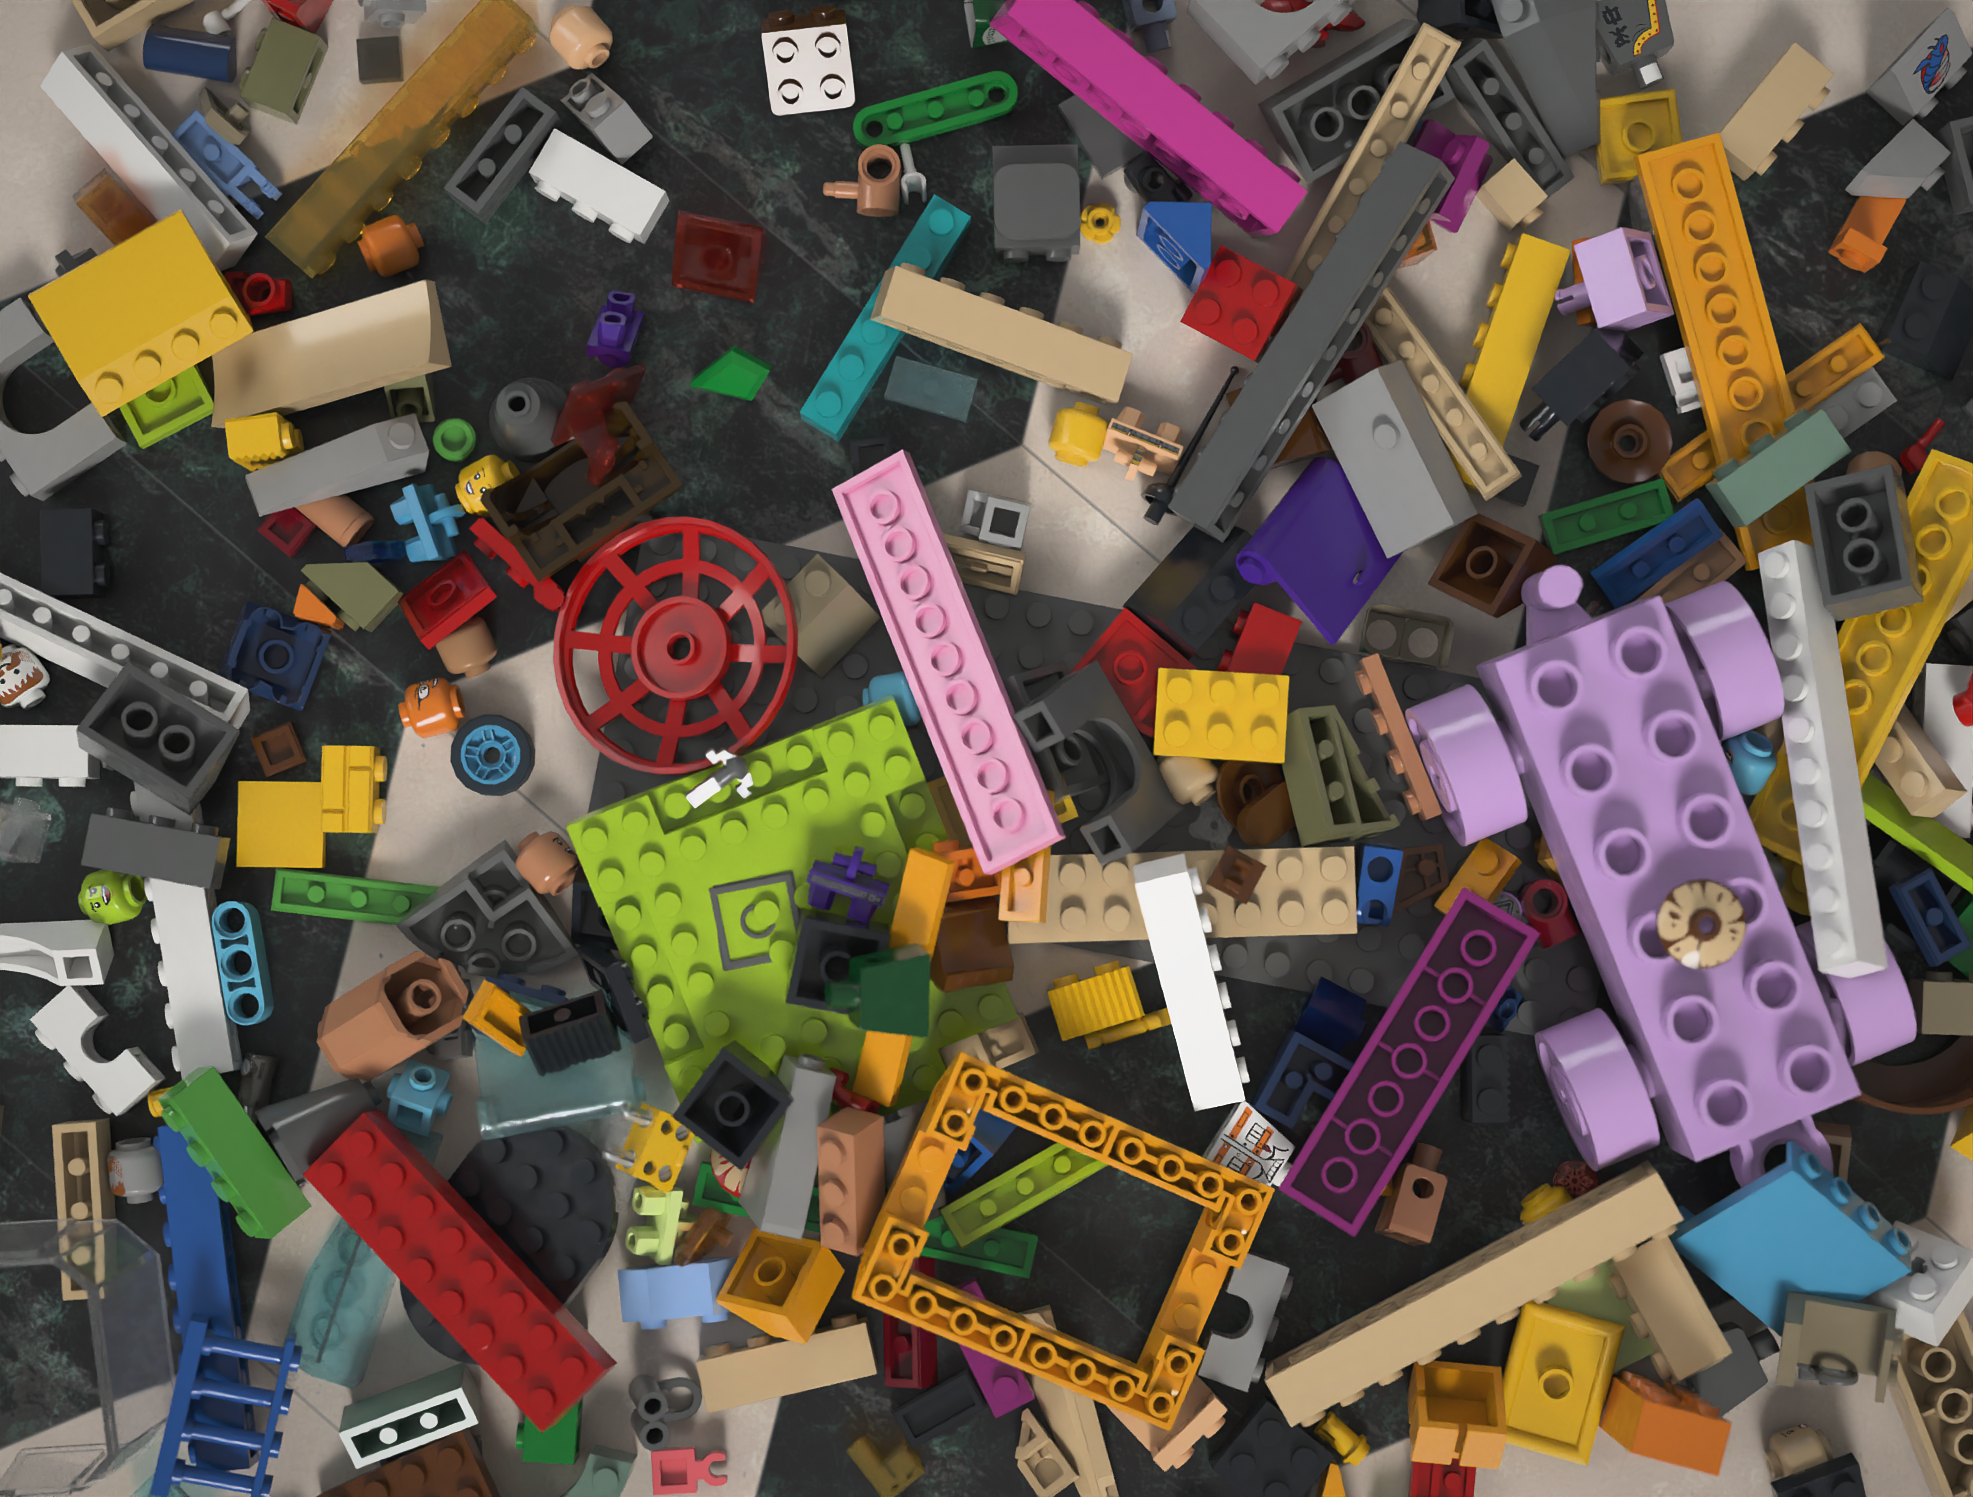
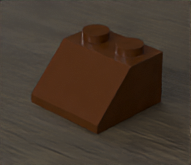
M1478 513L1462 523L1430 578L1428 585L1497 619L1524 603L1521 597V589L1527 578L1553 567L1559 558L1536 539Z

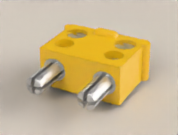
M643 1102L640 1108L624 1103L621 1107L637 1113V1116L622 1110L619 1111L621 1117L634 1123L623 1149L611 1144H607L604 1147L620 1156L618 1157L602 1151V1156L607 1160L615 1162V1168L645 1180L647 1184L665 1193H669L673 1189L695 1134L672 1117L673 1114Z

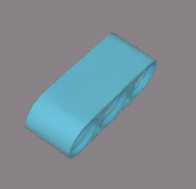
M227 901L220 904L212 915V929L226 1011L229 1018L239 1025L258 1024L267 1020L274 1009L260 916L257 909L248 902ZM233 909H239L245 918L244 926L239 932L232 931L227 923V917ZM240 951L247 952L252 960L250 971L245 975L240 974L234 966V959ZM248 993L254 995L259 1002V1009L253 1017L247 1016L241 1008L242 999Z

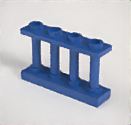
M192 1313L150 1495L168 1497L171 1485L180 1486L181 1482L247 1493L251 1494L250 1497H269L274 1475L265 1474L269 1457L278 1459L283 1432L275 1431L278 1415H288L293 1389L285 1388L289 1371H298L303 1346L295 1345L297 1333L288 1332L285 1347L215 1335L216 1330L208 1329L210 1316ZM214 1352L279 1364L280 1370L275 1390L205 1378L206 1373L197 1372L201 1355L210 1356V1353ZM201 1395L271 1408L265 1433L195 1421L196 1416L188 1415L191 1398L200 1399ZM191 1439L261 1451L256 1475L254 1477L185 1464V1459L178 1458L181 1441L190 1443Z

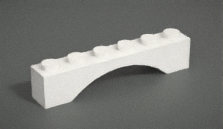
M92 920L0 924V970L28 973L45 978L59 986L104 984L114 957L109 927L106 923H95Z

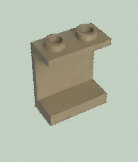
M1788 1291L1776 1384L1794 1387L1797 1363L1877 1376L1875 1402L1884 1403L1886 1386L1895 1387L1897 1379L1898 1360H1893L1891 1357L1892 1354L1901 1356L1904 1329L1895 1328L1897 1309Z

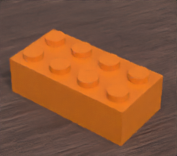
M1622 1369L1621 1376L1612 1375L1599 1423L1601 1429L1630 1453L1719 1477L1732 1426L1731 1422L1719 1415L1720 1408L1709 1405L1710 1401L1699 1398V1394L1689 1391V1387L1681 1384L1673 1386L1670 1381H1664L1663 1387H1659L1656 1382L1647 1380L1648 1376Z

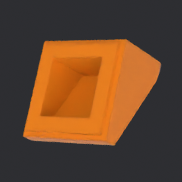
M304 584L300 585L293 611L297 618L305 622L339 630L344 627L345 622L325 602L320 600Z

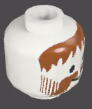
M11 644L2 648V658L0 660V703L6 708L21 705L23 710H28L39 704L46 697L43 690L50 682V675L33 652L25 647L17 648L15 644Z

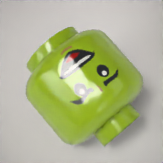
M105 869L87 875L78 895V903L82 912L88 915L95 923H106L107 925L131 920L138 916L143 908V904L147 900L144 880L141 876Z

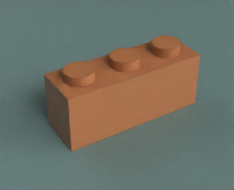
M846 1107L817 1126L821 1246L858 1256L863 1251L885 1200L884 1121L881 1115Z

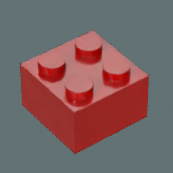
M1220 245L1211 262L1206 278L1200 283L1180 322L1259 363L1265 354L1268 342L1278 334L1288 318L1291 306L1300 298L1304 289Z

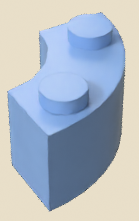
M739 1256L671 1261V1265H658L656 1263L617 1270L622 1321L640 1322L641 1329L647 1330L666 1327L667 1320L675 1318L702 1316V1322L704 1323L727 1320L728 1312L731 1311L718 1304L715 1299Z

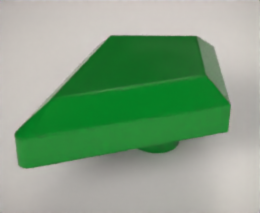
M733 346L694 376L690 386L752 401L772 366Z

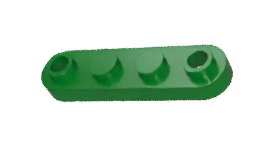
M992 71L868 106L859 111L854 119V137L857 143L864 149L877 144L892 148L1002 117L1014 109L1018 98V88L1014 79L1007 73ZM999 90L1005 97L1000 102H993L988 97L990 92ZM879 125L883 131L881 135L871 137L867 134L868 127Z

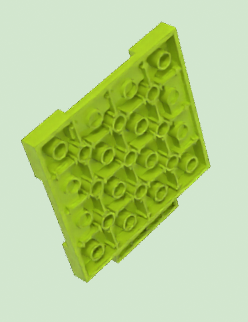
M893 695L739 754V756H742L747 761L748 770L754 782L748 788L751 794L745 798L736 790L735 786L741 782L735 778L696 808L686 799L685 794L725 765L721 763L702 771L687 774L567 822L566 829L596 902L604 913L622 959L626 961L633 974V987L648 1012L649 1026L663 1057L665 1070L679 1104L683 1102L722 1047L734 1040L767 1064L777 1077L784 1055L799 1058L800 1053H808L825 1060V1065L828 1068L833 1067L848 1073L849 1081L845 1088L853 1091L867 1031L858 1029L849 1020L848 1015L785 1003V987L796 939L786 881L717 894L730 961L769 954L772 960L770 963L723 971L717 926L709 889L716 885L793 870L796 885L794 901L800 910L807 908L847 916L853 897L836 892L830 910H822L808 904L811 883L806 881L815 859L832 865L835 852L852 857L857 845L865 848L861 860L877 865L873 879L890 884L882 907H877L870 921L888 924L889 931H891L910 849L919 847L927 851L933 850V842L949 840ZM755 904L754 909L745 918V925L750 932L755 934L764 933L769 929L770 925L775 923L771 934L761 939L749 937L741 927L743 911ZM930 980L929 1036H913L897 1104L887 1107L878 1103L877 1115L885 1116L930 1098L935 1085L947 1070L939 1049L1018 1018L1005 982L989 986L981 985L964 988L952 993H943ZM832 1100L827 1119L841 1111ZM696 1135L694 1136L696 1144L703 1142Z

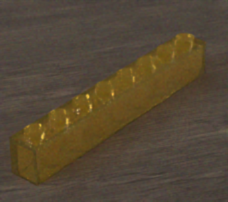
M480 0L269 231L265 238L311 279L317 273L320 275L325 273L334 264L337 258L335 253L345 242L351 243L359 237L365 227L363 222L374 210L379 212L389 204L394 196L392 190L401 180H409L418 172L423 163L422 157L431 148L437 149L447 140L451 133L449 128L460 116L462 118L467 117L476 108L480 100L478 96L488 85L491 87L495 86L502 80L508 70L506 65L517 53L523 55L531 48L536 40L535 33L538 31L533 18L513 0Z

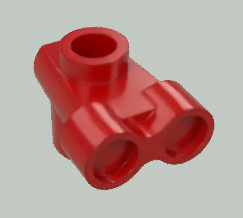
M247 271L225 273L226 281L249 317L292 309V283L289 279L272 278L264 273H255L249 276Z

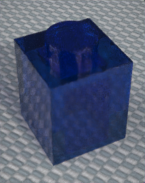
M1321 976L1304 1001L1293 1030L1339 1054L1348 1040L1355 1043L1360 1037L1367 1022L1366 1019L1361 1017L1367 1000Z

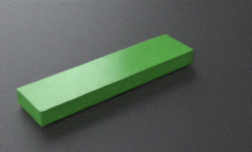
M276 868L271 910L397 925L399 921L440 887Z

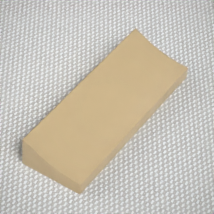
M423 280L256 331L212 355L215 391L211 427L225 428V419L276 412L284 416L451 367L435 281Z

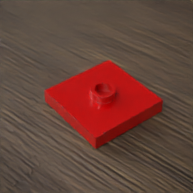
M464 550L399 599L397 603L419 640L430 650L497 596L474 560Z

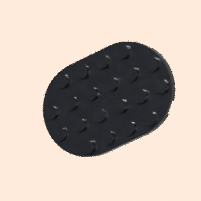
M522 1121L503 1126L478 1142L447 1181L565 1308L569 1306L601 1264L612 1245L619 1212H616V1199L613 1187L616 1186L614 1176L607 1161L603 1158L597 1147L581 1133L565 1125L550 1121ZM400 1280V1291L404 1308L419 1335L432 1348L444 1356L466 1364L479 1365Z

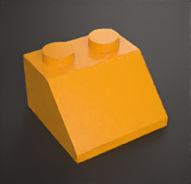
M755 1227L715 1300L721 1306L771 1336L807 1344L845 1270L830 1249L821 1246V1241L760 1231Z

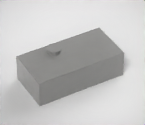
M1402 360L1378 367L1311 405L1387 559L1410 550L1478 514Z

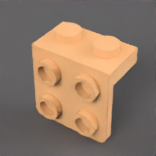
M1196 1373L1171 1431L1162 1429L1107 1405L1112 1413L1150 1451L1153 1460L1165 1472L1172 1465L1176 1469L1181 1467L1195 1451L1191 1446L1203 1434L1207 1438L1214 1435L1225 1423L1226 1419L1223 1415L1228 1411L1221 1399Z

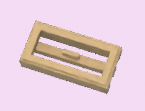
M943 533L954 563L970 566V569L956 566L962 583L1018 595L1026 552ZM987 570L1005 575L1012 576V578L987 573Z

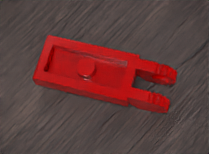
M479 518L470 527V530L478 536L473 544L491 560L498 554L510 565L505 572L523 588L530 583L534 586V599L543 605L544 608L547 607L548 610L558 613L562 604L565 603V590H562V587L551 577L539 583L515 546L507 541L504 535L484 518Z

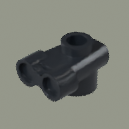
M1148 152L1141 153L1123 171L1126 187L1130 191L1137 193L1145 205L1149 202H1188L1193 196L1192 191L1182 180H1174ZM1151 173V180L1148 184L1147 179L1149 174Z

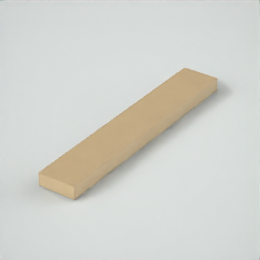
M1387 285L1364 321L1371 330L1372 340L1389 364L1400 360L1403 361L1438 434L1485 501H1487L1520 479L1522 475Z

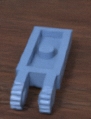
M196 109L171 134L212 182L229 199L232 200L234 198L257 220L264 213L254 200L247 198L241 192L243 187L253 179L260 186V190L269 198H273L276 201L282 195L276 187L259 173L261 169L234 144H229L207 125L204 116Z

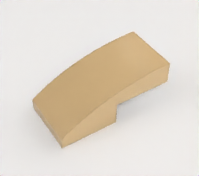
M1021 1012L1017 1014L1018 1018L943 1047L939 1051L947 1068L961 1051L1001 1069L1037 1054L1039 1049L1024 1014Z

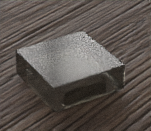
M399 36L356 39L359 81L362 85L404 81L402 45Z

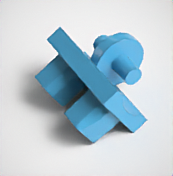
M411 484L402 488L404 496L393 502L390 508L395 521L399 525L415 523L418 536L405 541L404 546L411 562L450 560L455 557L458 551L453 536L460 533L455 520L466 514L464 507L461 504L450 506L446 493L437 495L433 484L423 486Z

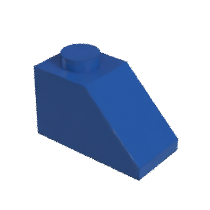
M979 1108L973 1125L976 1126L966 1151L958 1148L943 1182L944 1188L953 1195L995 1154L1017 1127L1016 1124Z

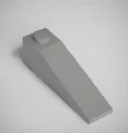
M414 413L372 424L249 473L245 479L260 517L424 473L429 449Z

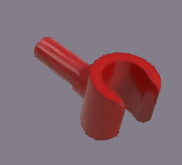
M1937 418L1922 438H1919L1916 443L1899 454L1900 462L1909 474L1923 468L1928 458L1924 449L1930 445L1945 426V422L1942 419Z

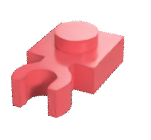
M696 1446L671 1447L651 1451L653 1495L697 1493L698 1480H704L712 1486L726 1484L728 1475H715L710 1470L712 1462L726 1460V1452L714 1450L709 1452L704 1458L696 1459Z

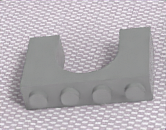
M1190 0L1187 13L1244 74L1257 85L1266 76L1270 79L1277 77L1289 64L1288 58L1298 49L1304 53L1311 48L1321 36L1319 31L1327 24L1331 23L1333 26L1339 24L1352 10L1350 5L1356 0H1315L1308 7L1291 13H1278L1267 10L1253 0Z
M18 298L0 311V461L2 462L6 459L13 469L14 473L10 475V478L22 495L26 497L30 494V496L44 501L128 443L108 414L101 417L93 403H90L57 427L44 433L24 434L18 432L11 425L3 408V390L7 379L20 364L54 342L33 305L22 298Z

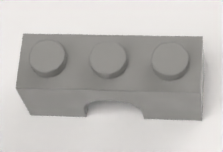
M1249 1250L1241 1269L1230 1266L1223 1287L1226 1292L1239 1296L1248 1302L1249 1318L1243 1328L1233 1333H1223L1212 1328L1208 1329L1202 1346L1205 1352L1196 1371L1198 1375L1245 1392L1248 1391L1251 1382L1258 1383L1265 1363V1359L1260 1357L1264 1342H1272L1279 1323V1318L1274 1316L1279 1300H1287L1293 1283V1277L1288 1275L1290 1268L1286 1263Z

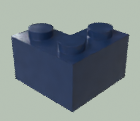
M1290 1029L1249 1105L1293 1129L1312 1092L1315 1091L1332 1101L1354 1066V1063Z

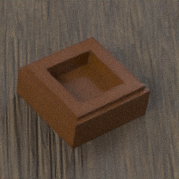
M291 721L250 738L266 777L270 778L309 761L294 723Z

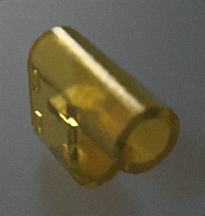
M865 1434L845 1450L881 1497H895L925 1472L924 1467L921 1465L922 1460L910 1448L907 1441H904L883 1457Z

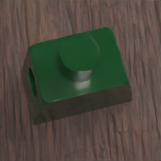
M910 944L851 958L849 961L848 981L826 983L825 1001L827 1008H848L849 1020L858 1029L863 1031L928 1037L931 954L918 944Z

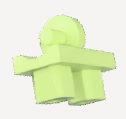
M651 1185L634 1188L632 1198L633 1210L639 1215H647L645 1226H630L627 1229L625 1246L633 1254L649 1256L658 1265H671L675 1242L681 1243L684 1231L697 1229L699 1222L697 1215L688 1212L689 1200L682 1198L683 1190L681 1188L673 1186L669 1193H665Z

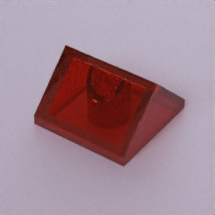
M680 210L677 218L671 286L754 303L768 242L764 227Z

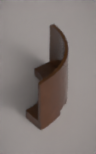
M1955 1035L1937 1052L1915 1063L1885 1065L1866 1060L1851 1066L1861 1092L1860 1095L1848 1099L1853 1102L1907 1114L1946 1113L1973 1104V1036Z

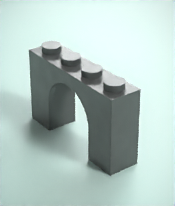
M1097 660L1066 675L1012 715L1034 753L1067 738L1072 733H1077L1089 740L1101 754L1109 773L1110 796L1106 806L1079 828L1101 866L1135 851L1184 809L1182 804L1173 798L1160 772L1158 763Z

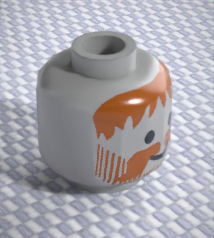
M148 1137L131 1138L117 1142L115 1144L116 1149L111 1151L106 1157L111 1192L117 1196L127 1197V1203L129 1204L153 1200V1193L158 1191L164 1182L160 1152L153 1148L151 1139Z

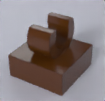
M1226 845L1206 884L1246 905L1266 865Z

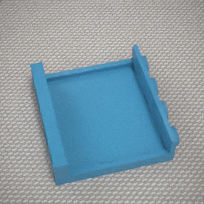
M1792 1139L1786 1142L1787 1162L1695 1216L1683 1205L1679 1206L1678 1210L1684 1220L1676 1223L1678 1229L1668 1236L1672 1245L1680 1254L1781 1337L1788 1291L1858 1302L1912 1272L1910 1252L1912 1244L1908 1235L1901 1228H1895L1881 1216L1878 1209L1872 1203L1863 1201L1851 1190L1843 1178L1835 1177L1821 1164L1815 1154L1805 1151Z

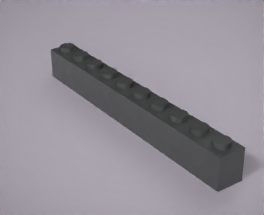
M1402 141L1398 143L1393 153L1385 158L1381 172L1370 189L1361 196L1358 208L1348 224L1338 232L1335 244L1329 254L1315 268L1308 287L1301 298L1296 300L1291 306L1288 318L1278 334L1268 342L1264 356L1254 372H1251L1244 380L1242 390L1231 408L1227 409L1221 416L1219 427L1208 444L1199 451L1196 463L1186 479L1176 487L1168 508L1184 521L1224 543L1453 183L1455 177L1442 160Z

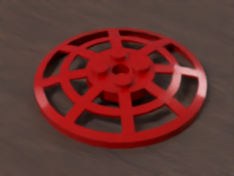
M687 516L664 517L640 523L616 535L600 547L582 566L568 588L566 598H564L565 603L562 604L558 614L554 633L553 664L557 688L565 710L577 730L594 748L611 760L637 771L657 775H687L702 771L723 762L720 759L713 764L708 758L687 763H674L680 738H690L706 734L727 722L738 740L728 750L738 755L752 745L767 729L783 705L793 680L798 656V626L794 604L786 582L773 561L755 543L739 532L711 520ZM671 533H683V559L659 563L636 575L620 557L629 549L649 539ZM700 534L715 536L734 544L749 554L758 564L741 582L738 577L726 569L701 560ZM608 569L624 588L617 594L609 607L600 634L575 631L578 616L588 593L601 574ZM683 573L682 596L670 597L659 602L647 588L648 585L663 577ZM700 574L718 579L733 591L717 609L699 600ZM768 578H770L775 586L784 608L787 624V646L767 645L764 619L759 605L753 597ZM634 599L645 614L638 622L633 637L617 636L615 633L621 616L629 603ZM744 606L752 623L754 645L733 644L732 633L728 622ZM687 637L691 644L690 652L684 659L677 660L674 655V645L680 638ZM573 649L598 651L600 676L610 701L590 715L583 705L576 686L573 668ZM613 653L631 654L635 672L639 677L623 691L615 675ZM731 662H751V669L745 684L738 695L732 699L721 681L727 674ZM783 663L782 678L774 698L761 719L751 728L740 710L747 704L754 693L763 673L764 664ZM650 691L669 698L666 723H659L646 717L633 705ZM708 694L720 712L702 722L683 725L687 701ZM622 714L638 728L651 734L662 736L657 760H647L625 751L611 741L600 729Z

